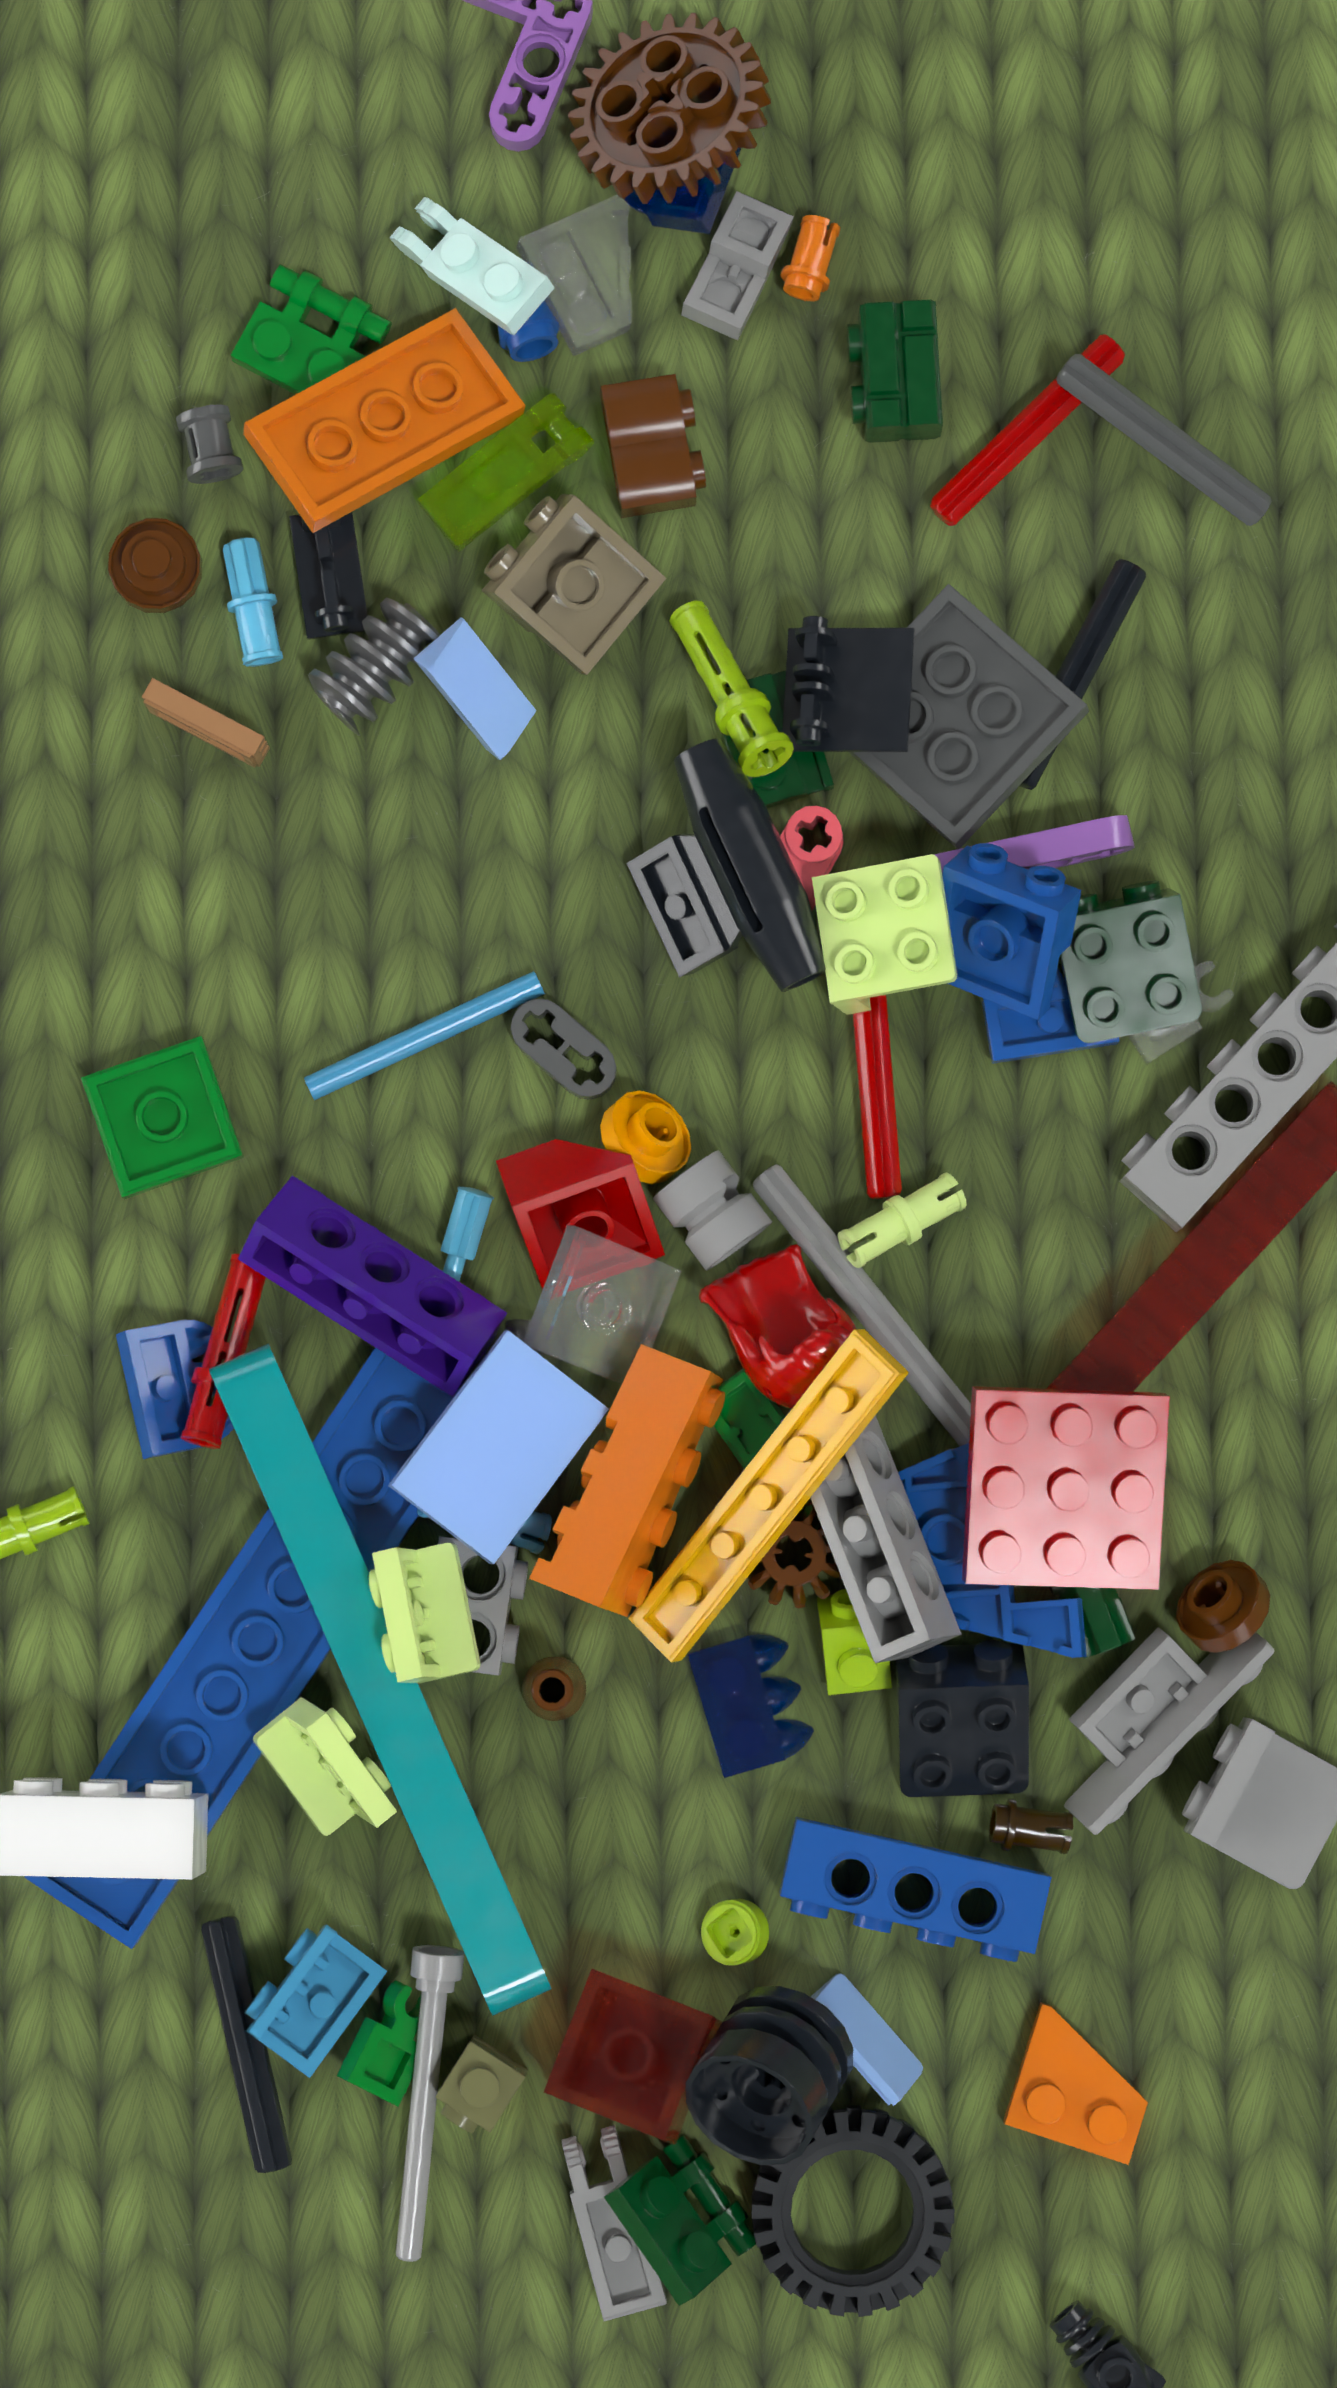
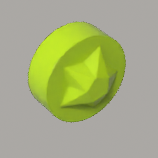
M733 1899L721 1901L712 1906L703 1919L701 1926L702 1942L708 1954L717 1962L724 1965L746 1964L757 1959L765 1950L769 1940L768 1921L762 1910L748 1900Z

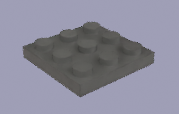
M948 584L907 627L915 629L908 752L849 753L956 849H960L1086 716L1089 709L1084 701L955 588Z

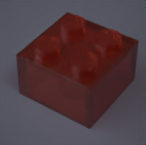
M591 1969L544 2093L675 2145L689 2110L686 2104V2081L715 2036L722 2021L702 2011Z

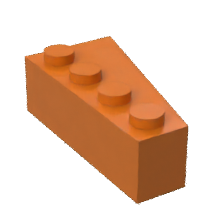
M640 1345L606 1416V1427L614 1431L608 1442L599 1440L594 1448L590 1449L580 1470L582 1473L581 1485L585 1488L581 1500H575L570 1507L563 1506L553 1527V1532L558 1534V1548L551 1562L538 1558L529 1579L625 1617L629 1616L632 1606L639 1608L642 1605L653 1579V1572L647 1570L656 1546L663 1548L667 1544L676 1524L677 1512L671 1509L681 1486L687 1488L697 1473L701 1452L697 1451L696 1447L704 1427L712 1428L722 1411L725 1392L718 1390L724 1379L709 1370L648 1346Z

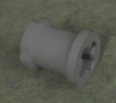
M206 405L192 408L176 416L178 431L183 432L185 435L191 466L187 468L186 473L188 481L191 483L207 484L219 482L237 476L243 471L242 459L234 456L227 425L231 421L229 407L226 405Z

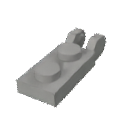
M615 2125L602 2128V2136L600 2138L602 2151L605 2159L609 2162L613 2179L589 2186L585 2169L586 2159L582 2145L578 2143L576 2136L562 2139V2147L574 2189L570 2191V2197L604 2321L667 2304L661 2279L604 2199L607 2193L629 2176Z

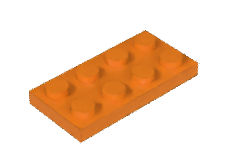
M454 308L244 423L243 435L309 529L314 533L519 420L524 415L526 405L458 310Z

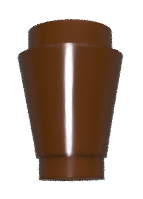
M562 1657L543 1658L534 1663L527 1671L522 1685L523 1698L527 1707L536 1716L548 1721L564 1720L574 1715L582 1706L586 1696V1681L579 1667L572 1661ZM554 1677L563 1682L565 1694L560 1701L554 1702L553 1700L548 1702L542 1697L541 1691L543 1687L541 1684L546 1678Z

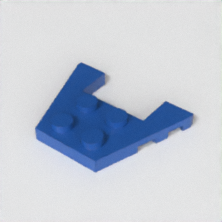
M969 1443L955 1449H949L898 1472L959 1629L1055 1652L1071 1658L1087 1657L1082 1598L1016 1603L1014 1585L966 1584L962 1580Z

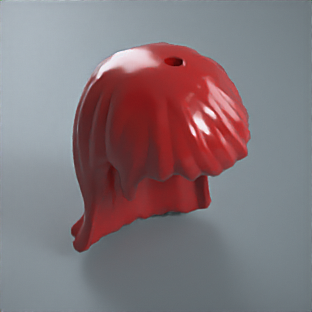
M797 1244L790 1245L775 1253L767 1254L764 1257H756L748 1264L738 1266L732 1273H728L723 1278H718L703 1287L699 1292L700 1303L708 1304L724 1321L738 1359L755 1388L771 1401L788 1408L795 1406L852 1331L856 1329L849 1315L832 1299L827 1298L825 1300L816 1289L804 1264L801 1247Z

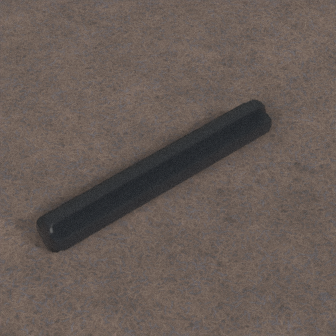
M1119 559L1115 562L1055 676L1081 700L1146 578V572L1130 561ZM1057 746L1019 785L1020 787L1032 790L1037 786Z
M235 1916L217 1918L204 1923L201 1931L254 2168L258 2173H270L290 2166L292 2155L268 2048L246 2032L254 2019L248 2016L245 2011L256 1995L240 1923Z

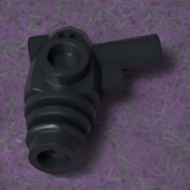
M1079 2300L1067 2306L1050 2323L1049 2327L1057 2335V2343H1064L1069 2340L1064 2346L1066 2356L1073 2354L1070 2358L1072 2367L1076 2368L1083 2364L1078 2372V2376L1087 2388L1164 2387L1166 2380L1162 2374L1147 2365L1123 2335L1111 2339L1116 2330L1111 2325L1102 2328L1105 2321L1099 2317L1090 2321L1094 2313L1093 2309H1086Z

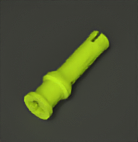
M691 601L680 606L673 612L669 622L680 637L698 674L701 676L717 705L715 712L716 724L721 733L730 735L740 753L738 759L740 768L749 777H759L777 770L792 756L794 747L789 736L785 733H780L769 715L771 706L768 698L757 689L750 688L731 650L726 645L710 617L709 610L704 602ZM707 647L721 670L720 674L706 651ZM768 748L769 752L764 754L763 750Z

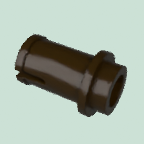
M1008 1799L1005 1805L994 1804L989 1825V1841L1000 1843L1003 1851H1010L1012 1845L1067 1854L1070 1849L1072 1836L1050 1834L1045 1829L1047 1827L1073 1830V1814L1070 1812L1061 1813L1017 1807L1016 1800Z

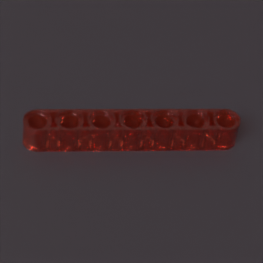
M1330 1081L1046 1389L1133 1392L1337 1171V1085Z

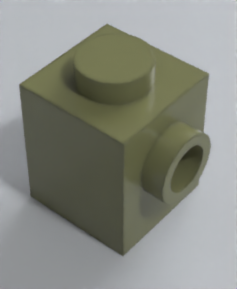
M473 2034L435 2098L445 2103L441 2114L470 2133H474L478 2126L491 2133L525 2079L528 2069Z

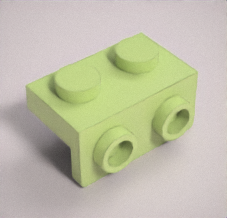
M443 1543L417 1550L395 1547L372 1553L375 1569L369 1572V1586L374 1603L378 1608H383L388 1633L382 1636V1652L389 1671L392 1673L396 1672L397 1682L424 1683L478 1670L481 1663L457 1546L454 1543Z
M301 1697L258 1731L253 1737L254 1743L320 1833L325 1836L330 1835L355 1814L378 1828L397 1812L384 1794L391 1787L390 1782L369 1757L364 1758L362 1761L358 1758L349 1745L356 1736L345 1719L334 1708L331 1707L325 1712Z

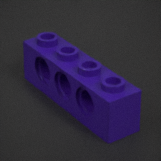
M293 1175L256 1219L238 1257V1260L452 1397L455 1396L487 1352L507 1315V1312L488 1301L484 1296L469 1289L429 1261L419 1257L380 1232L376 1227L366 1223Z

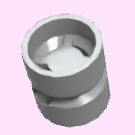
M719 1150L690 1167L653 1197L655 1203L674 1228L686 1227L689 1231L685 1243L706 1271L735 1253L772 1223L751 1193H738L736 1188L740 1178Z

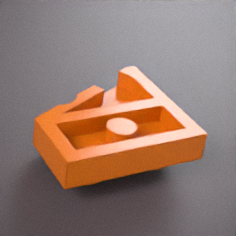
M1040 2002L1004 2116V2124L1129 2165L1148 2102L1049 2004Z

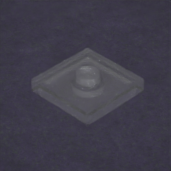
M567 1225L523 1342L538 1352L622 1385L640 1345L653 1348L681 1270L582 1228Z

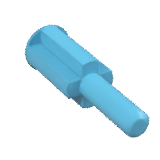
M457 1187L458 1192L440 1250L448 1254L443 1272L459 1282L466 1259H475L492 1200H494V1197L490 1194L471 1187Z

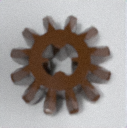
M809 1502L806 1506L802 1521H794L793 1519L760 1562H762L765 1570L756 1574L748 1581V1585L752 1590L761 1587L770 1577L776 1581L769 1594L768 1602L770 1604H779L785 1585L793 1586V1603L795 1608H804L806 1597L803 1584L809 1582L815 1594L820 1599H825L830 1595L827 1586L817 1577L818 1574L823 1571L833 1578L842 1579L837 1565L825 1562L826 1554H832L829 1544L825 1545L822 1538L825 1536L822 1526L817 1530L810 1526L817 1515L812 1502ZM787 1536L794 1543L803 1538L808 1542L811 1553L804 1554V1557L811 1560L804 1570L799 1571L793 1565L782 1569L778 1565L775 1554H781L782 1550L777 1549L776 1545L783 1537Z

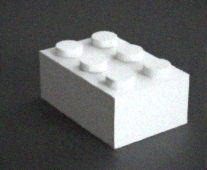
M35 1777L14 1780L13 1790L0 1793V1876L192 1880L206 1872L208 1793H192V1781L155 1780L153 1783H145V1792H127V1780L88 1779L86 1782H80L79 1791L62 1790V1778Z

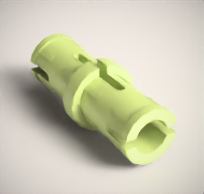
M943 1173L934 1181L904 1198L899 1195L891 1197L883 1202V1210L848 1229L841 1230L838 1233V1241L842 1251L863 1239L867 1240L866 1244L858 1247L853 1253L846 1256L848 1261L854 1267L861 1268L866 1262L901 1242L905 1245L914 1243L922 1237V1230L955 1212L965 1209L967 1204L962 1189L942 1201L937 1199L959 1183L951 1174Z

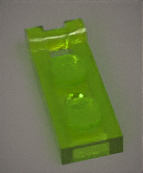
M551 393L537 402L418 498L420 507L458 552L565 466L581 458L593 446L595 441L582 426L575 428L564 415L567 407L555 393ZM545 430L556 444L543 454L531 438L538 432Z

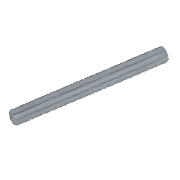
M777 1164L769 1167L753 1182L754 1190L869 1334L909 1372L905 1379L959 1446L969 1443L971 1403L863 1268H856L848 1261L846 1256L851 1253L847 1249L842 1251L838 1237L783 1168Z

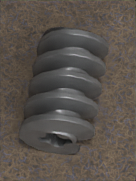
M386 597L380 603V607L387 622L385 623L368 615L362 621L369 640L367 641L350 633L344 639L351 658L334 651L326 657L333 676L317 669H313L308 674L312 687L321 701L358 736L360 734L353 717L357 714L374 722L378 716L370 700L375 696L390 704L396 701L388 682L394 679L410 687L414 681L406 664L409 661L416 663L413 658L423 651L428 643L431 644L440 636L438 631L408 603L403 605Z

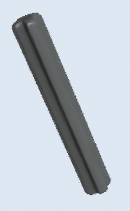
M1074 354L1064 364L1056 378L1057 383L1243 523L1252 526L1259 522L1267 512L1272 502L1271 497L1083 355Z

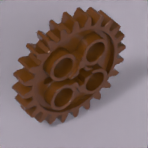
M691 13L688 16L683 27H678L672 14H666L662 29L657 31L652 29L647 20L642 21L640 28L641 37L635 40L621 32L618 34L621 49L614 53L601 48L598 53L604 62L601 69L584 68L582 71L590 87L575 89L572 92L580 107L568 112V118L575 128V131L570 134V138L579 152L578 156L588 173L594 174L603 189L612 185L618 196L622 199H625L635 190L642 204H647L655 190L658 189L666 202L672 203L677 187L684 185L692 197L697 196L698 180L706 177L715 185L720 184L721 179L717 168L724 163L738 169L741 166L735 153L738 147L755 149L757 146L749 129L766 127L767 120L760 108L771 104V98L764 86L769 82V79L752 44L744 42L736 27L725 31L717 17L711 19L703 27L696 13Z

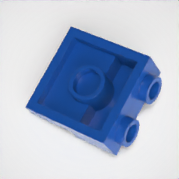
M980 843L972 847L966 846L944 866L942 873L957 970V979L947 984L1039 1020L1050 1008L1059 957L1072 942L1082 890L1065 884V875L1056 868L1034 866L1026 869L1008 862V854L1000 846L989 843Z

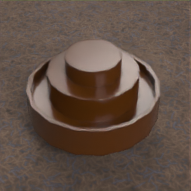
M146 518L130 524L116 537L109 552L108 572L115 590L130 606L145 613H166L181 607L195 594L202 579V558L195 540L181 525L163 518Z
M1228 1560L1214 1563L1199 1572L1186 1585L1178 1600L1176 1618L1180 1630L1201 1650L1214 1653L1232 1650L1249 1640L1262 1626L1269 1612L1271 1595L1266 1582L1245 1562Z

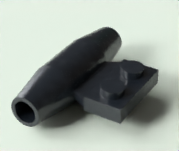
M720 738L702 742L675 757L674 763L694 834L683 833L671 836L627 863L678 976L683 977L694 974L739 948L738 943L743 936L781 992L792 990L826 973V968L809 899L764 801Z

